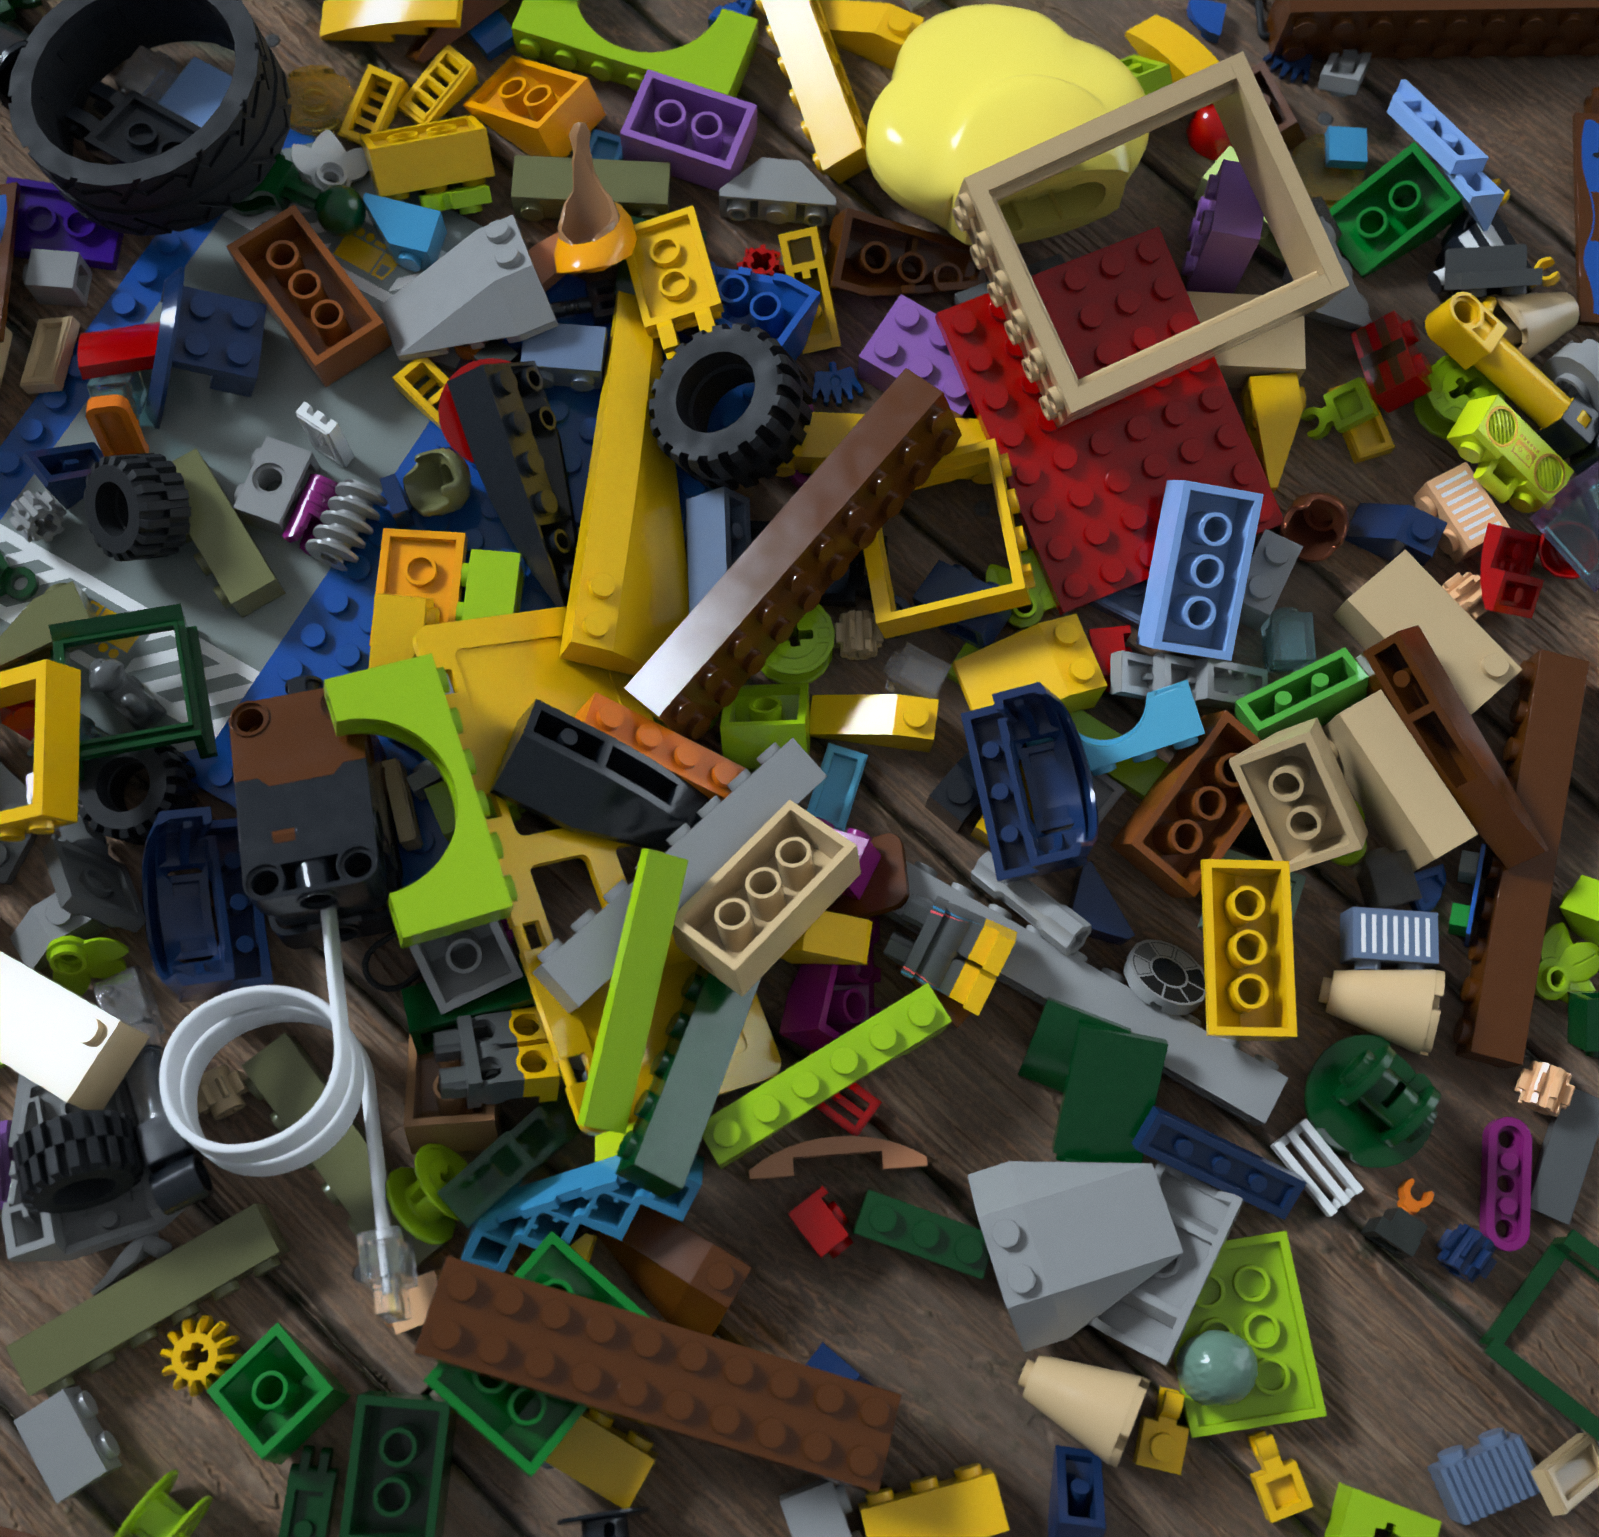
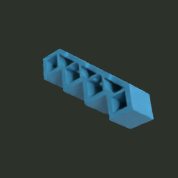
M617 1155L488 1196L484 1200L480 1215L476 1217L468 1233L460 1260L505 1273L519 1243L536 1249L548 1234L553 1231L569 1245L579 1224L622 1241L640 1204L683 1222L702 1185L704 1157L695 1155L683 1189L664 1199L616 1175L615 1173L621 1160Z

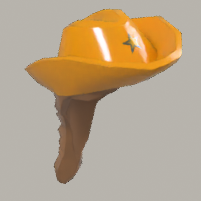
M577 122L573 124L568 135L573 149V191L563 205L558 224V239L554 251L555 267L559 274L597 273L604 271L631 256L637 240L632 217L618 202H614L610 194L603 188L595 173L590 151L591 133L586 123Z

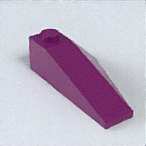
M880 915L867 918L873 922L867 965H801L788 992L779 1034L806 1050L816 1052L881 1012V1008L874 1007V983L881 982V968L874 967L873 944L880 940Z

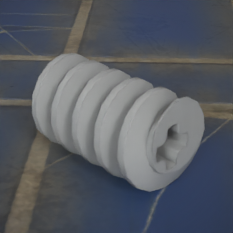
M345 479V482H340L336 485L335 493L337 496L331 497L328 501L330 510L322 512L320 516L323 525L319 524L313 529V535L316 539L308 540L305 545L308 553L315 559L340 571H347L343 564L344 561L358 562L359 557L350 550L352 547L365 549L366 543L358 536L359 532L372 535L374 531L365 520H380L381 515L372 508L373 505L386 507L388 504L387 500L372 487L353 479Z

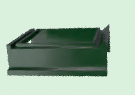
M181 603L48 625L53 643V649L50 650L51 660L71 666L69 647L174 630L188 722L79 741V782L85 781L83 760L189 741L195 742L200 759L218 756L197 626L188 627Z
M1571 1229L1566 1237H1555L1478 1344L1485 1348L1483 1350L1484 1354L1599 1443V1418L1504 1345L1565 1259L1599 1284V1248L1577 1231Z

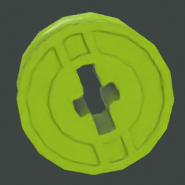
M1445 355L1432 365V374L1428 375L1433 391L1413 400V406L1419 423L1430 434L1446 440L1469 400L1497 394L1504 400L1505 394L1474 366L1464 370L1453 358Z
M820 604L812 611L807 612L794 627L791 636L796 637L799 646L792 647L787 639L779 644L768 656L764 667L761 669L767 678L778 684L812 683L825 673L832 660L835 630L831 617Z
M428 1143L418 1149L414 1159L415 1169L412 1167H399L389 1173L385 1183L386 1198L394 1216L411 1235L429 1245H442L452 1238L456 1227L455 1220L472 1221L480 1215L484 1204L483 1190L475 1173L456 1152L441 1144Z
M172 1469L136 1505L115 1537H190L207 1513L213 1497L211 1495L206 1496L189 1511L169 1496L179 1476V1470Z

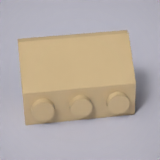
M1317 717L1278 731L1229 759L1230 766L1273 860L1289 861L1290 873L1363 848L1368 835L1367 827Z

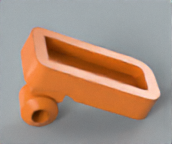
M111 394L95 396L87 401L86 419L104 456L149 453V445L143 436L139 419L126 397Z

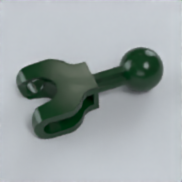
M282 151L280 154H276L274 159L277 161L262 183L240 203L232 204L233 208L230 209L243 216H254L267 210L282 212L289 208L292 202L315 212L320 226L326 232L339 237L350 236L356 233L363 226L366 218L365 204L356 190L341 184L331 185L321 190L303 182L295 164L287 160Z

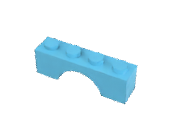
M1187 679L1148 692L1146 694V705L1143 715L1136 726L1128 733L1108 740L1089 738L1079 733L1087 756L1090 771L1093 776H1098L1115 770L1117 762L1132 758L1134 763L1151 759L1158 755L1157 749L1172 744L1174 749H1182L1199 742L1197 736L1205 734V730ZM1047 737L1027 742L1026 746L1030 747L1050 742L1055 739Z

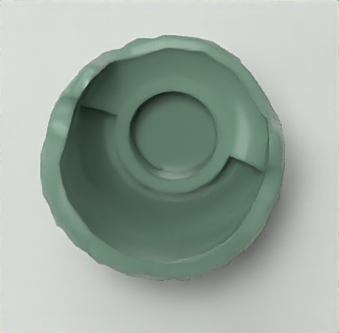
M1209 1330L1195 1335L1185 1341L1177 1355V1377L1180 1380L1181 1387L1191 1399L1207 1406L1231 1405L1242 1401L1253 1388L1258 1375L1257 1357L1252 1346L1248 1345L1246 1340L1238 1335L1226 1331Z

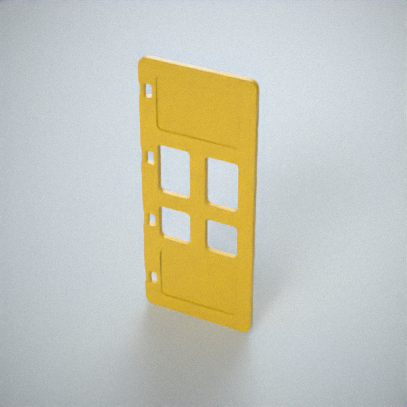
M567 606L425 625L415 634L412 642L416 657L432 653L436 668L444 667L446 674L448 673L454 693L445 694L449 708L456 707L460 714L463 733L458 734L462 749L469 748L475 761L477 774L472 775L476 791L483 790L486 797H491L497 818L487 819L486 823L489 832H497L500 838L504 858L499 859L503 876L511 875L518 897L517 901L512 902L513 908L510 917L506 919L509 928L514 933L520 951L519 957L555 1062L559 1064L566 1085L565 1091L577 1123L587 1081L577 1083L569 1059L581 1056L587 1076L589 1075L611 978L581 1006L568 1013L532 974L542 964L537 955L551 944L554 938L531 875V868L575 858L582 859L587 866L598 900L603 909L608 904L603 896L622 879L626 881L616 851L617 849L633 845L572 832L564 828L526 836L520 835L515 829L506 800L490 793V789L517 721L536 699L575 718L576 713L597 692L654 721V718L624 688L634 675L559 658ZM535 924L542 947L531 949L523 926ZM673 934L669 943L628 1125L634 1124L637 1121L638 1116L634 1115L635 1105L641 1094L650 1088L654 1077L650 1074L651 1065L657 1054L666 1047L670 1037L665 1034L667 1025L675 1012L680 1011L685 999L681 996L682 987L687 978L693 972L695 973L698 966L696 961L677 948ZM755 993L718 1096L767 1081L775 1077L781 1069V1058L757 993ZM577 1124L588 1135H600L609 1132Z

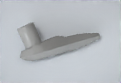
M159 1231L136 1238L120 1253L107 1274L90 1293L95 1296L112 1286L149 1255L159 1259L172 1251L171 1243L159 1238Z

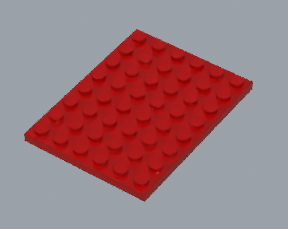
M1159 226L1031 276L1078 379L1200 324ZM989 293L937 312L935 316L936 322L986 440L995 438L1000 455L1008 453L1013 476L1006 477L1008 489L1015 488L1020 507V513L1017 514L1042 569L1060 616L1148 580L1167 480H1187L1264 494L1256 536L1262 534L1265 529L1272 530L1282 524L1283 515L1215 356L1057 428L1054 420L1048 421L1044 416L1039 403V398L1043 396L1037 383H1031L1026 377L1022 366V360L1025 357L1019 344L1013 345L1004 325L1008 320L1002 307H995Z

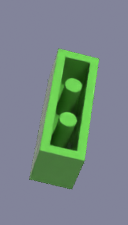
M1346 647L1236 700L1235 718L1260 740H1264L1278 731L1316 717L1322 726L1330 722L1338 713L1366 698L1369 676Z

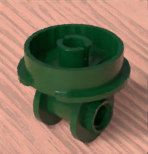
M1356 1035L1330 1045L1315 1060L1306 1081L1304 1107L1307 1120L1334 1153L1350 1159L1360 1167L1385 1168L1408 1160L1426 1143L1438 1115L1436 1105L1440 1100L1441 1092L1432 1086L1431 1081L1424 1073L1416 1074L1411 1066L1390 1047L1388 1041L1380 1036ZM1357 1099L1370 1110L1371 1114H1366L1359 1108Z

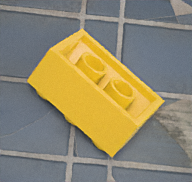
M473 115L359 135L374 189L378 196L399 201L410 197L409 192L423 189L426 194L443 192L448 190L447 185L460 182L463 183V186L471 187L486 183L485 178L495 176L486 127Z

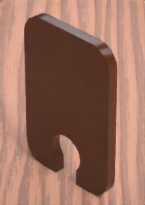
M891 833L872 837L871 843L882 856L860 900L840 895L825 911L867 919L895 911L906 904L910 895L905 848L900 838Z

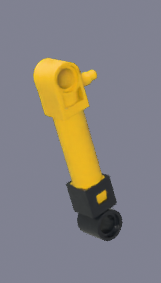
M1458 292L1427 315L1425 329L1427 335L1435 344L1442 348L1464 370L1474 366L1539 426L1536 433L1563 460L1570 458L1572 469L1577 475L1587 480L1599 477V412L1579 393L1572 397L1567 396L1503 336L1508 328L1493 315L1498 303L1495 297L1488 296L1483 302H1480L1470 293Z

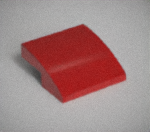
M160 321L81 333L78 340V368L82 379L153 369Z
M1488 523L1480 566L1481 591L1486 610L1532 619L1544 579L1530 576L1541 536Z

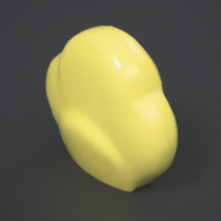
M996 4L962 6L934 15L915 28L907 37L899 51L892 81L880 93L871 110L867 127L866 157L875 180L895 202L913 214L946 229L964 244L973 245L967 231L961 232L958 228L952 212L965 177L1145 96V93L1133 73L1113 54L1096 45L1071 37L1045 15L1027 9ZM1149 132L997 201L1016 244L1066 233L1117 210L1120 206L1126 182L1137 168L1146 149Z

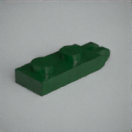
M304 1445L300 1464L292 1463L288 1476L278 1537H329L339 1479V1468L331 1467L333 1448H322L319 1465L316 1466L313 1465L315 1446Z

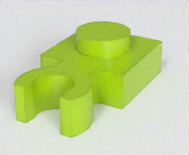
M485 184L458 187L443 192L418 196L420 206L438 211L459 209L460 214H472L483 211L482 204L492 202L490 187Z
M1357 377L1324 394L1323 398L1327 406L1321 409L1317 407L1307 408L1302 412L1301 419L1308 422L1316 417L1319 418L1317 428L1307 433L1309 438L1319 440L1324 438L1334 425L1338 432L1344 433L1379 414L1365 380Z

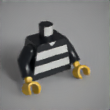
M1499 178L1492 180L1497 186L1501 183ZM1510 190L1505 192L1499 206L1506 204L1509 200ZM1467 208L1455 218L1441 241L1442 251L1435 259L1438 269L1430 272L1427 276L1428 285L1433 293L1440 294L1446 291L1444 287L1445 252L1447 249L1517 244L1497 211L1487 231H1482ZM1545 257L1540 259L1534 268H1543L1545 270L1553 266L1555 261L1552 257ZM1527 261V268H1532ZM1559 271L1549 276H1542V286H1554L1560 278ZM1537 285L1527 286V293L1534 292ZM1501 287L1487 288V296L1501 294ZM1451 290L1453 294L1462 292V290Z

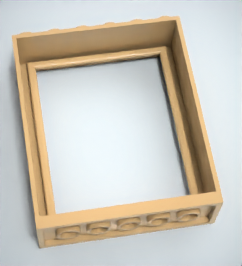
M1243 51L965 177L954 203L955 207L952 209L958 228L961 232L967 231L973 245L970 246V253L976 267L979 270L984 268L990 283L987 284V289L993 304L997 308L1002 307L1008 320L1004 323L1006 333L1013 345L1019 344L1025 357L1022 360V366L1026 377L1031 383H1037L1043 396L1039 398L1042 412L1048 421L1054 420L1057 428L1321 308L1350 286ZM1213 103L1294 281L1078 379L997 201Z

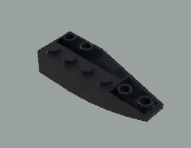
M535 361L480 365L447 381L474 463L498 516L532 574L557 607L567 606L578 534L561 437L556 425V417L550 408L543 387L542 376L537 369Z
M538 699L531 704L517 721L490 789V793L569 831L664 853L672 847L666 839L685 822L693 828L702 819L697 814V811L711 800L653 759L618 739Z

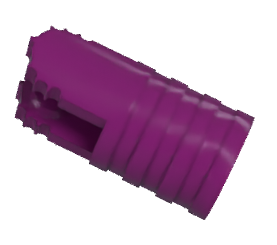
M310 474L282 534V537L290 543L302 538L299 548L309 556L311 555L305 548L306 542L310 539H316L313 535V529L319 524L323 525L320 516L322 512L330 510L328 507L329 499L337 496L335 487L338 483L318 474Z

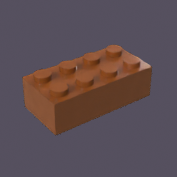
M295 204L226 246L239 272L262 303L267 305L268 311L325 387L392 345L382 319Z
M1227 710L1202 716L1201 721L1205 734L1197 736L1199 742L1179 749L1110 844L1113 849L1172 898H1191L1197 895L1202 888L1201 860L1222 859L1253 815L1230 766L1229 759L1262 740Z

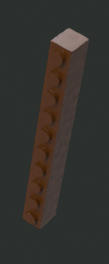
M1541 649L1521 663L1520 667L1523 670L1516 676V683L1520 685L1518 698L1512 705L1509 716L1510 722L1514 723L1512 736L1507 740L1503 750V760L1507 761L1505 775L1549 850L1510 869H1507L1492 851L1491 855H1488L1484 862L1482 878L1486 880L1484 895L1480 896L1475 908V918L1479 920L1477 935L1472 938L1468 948V959L1472 961L1470 975L1466 977L1461 988V1000L1465 1002L1462 1018H1459L1453 1033V1040L1455 1043H1458L1455 1056L1504 1069L1523 1065L1590 661Z

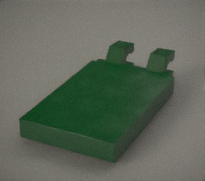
M1082 1022L1078 1023L1052 1143V1151L1056 1154V1160L1061 1162L1142 1163L1144 1154L1135 1149L1132 1141L1153 1105L1155 1106L1168 1048L1166 1039Z

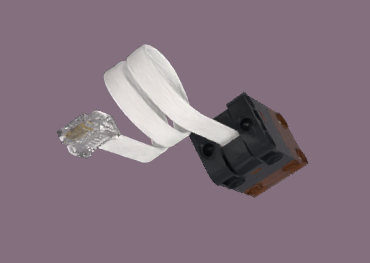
M302 675L287 680L285 684L287 695L245 701L238 704L229 715L243 879L242 886L255 907L262 914L268 915L272 930L286 947L304 949L324 945L330 1005L312 993L280 985H259L236 989L205 1002L193 1010L179 1024L166 1045L160 1066V1094L165 1113L181 1137L220 1168L238 1175L251 1177L284 1174L302 1168L320 1158L345 1135L357 1115L362 1100L376 1230L357 1234L361 1280L374 1292L376 1315L388 1324L412 1319L408 1289L418 1287L413 1240L409 1239L406 1242L403 1239L401 1228L399 1226H392L390 1205L386 1198L385 1183L387 1177L375 1074L368 1053L349 1028L340 942L395 930L389 906L380 912H374L373 909L386 904L390 893L403 889V868L386 784L385 767H382V761H386L387 756L378 736L374 734H349L337 737L324 697V681L316 676ZM298 924L294 928L285 929L286 925ZM275 1023H309L333 1031L334 1061L328 1084L320 1099L301 1120L277 1135L253 1143L229 1145L206 1140L198 1118V1089L207 1065L223 1046L245 1032Z

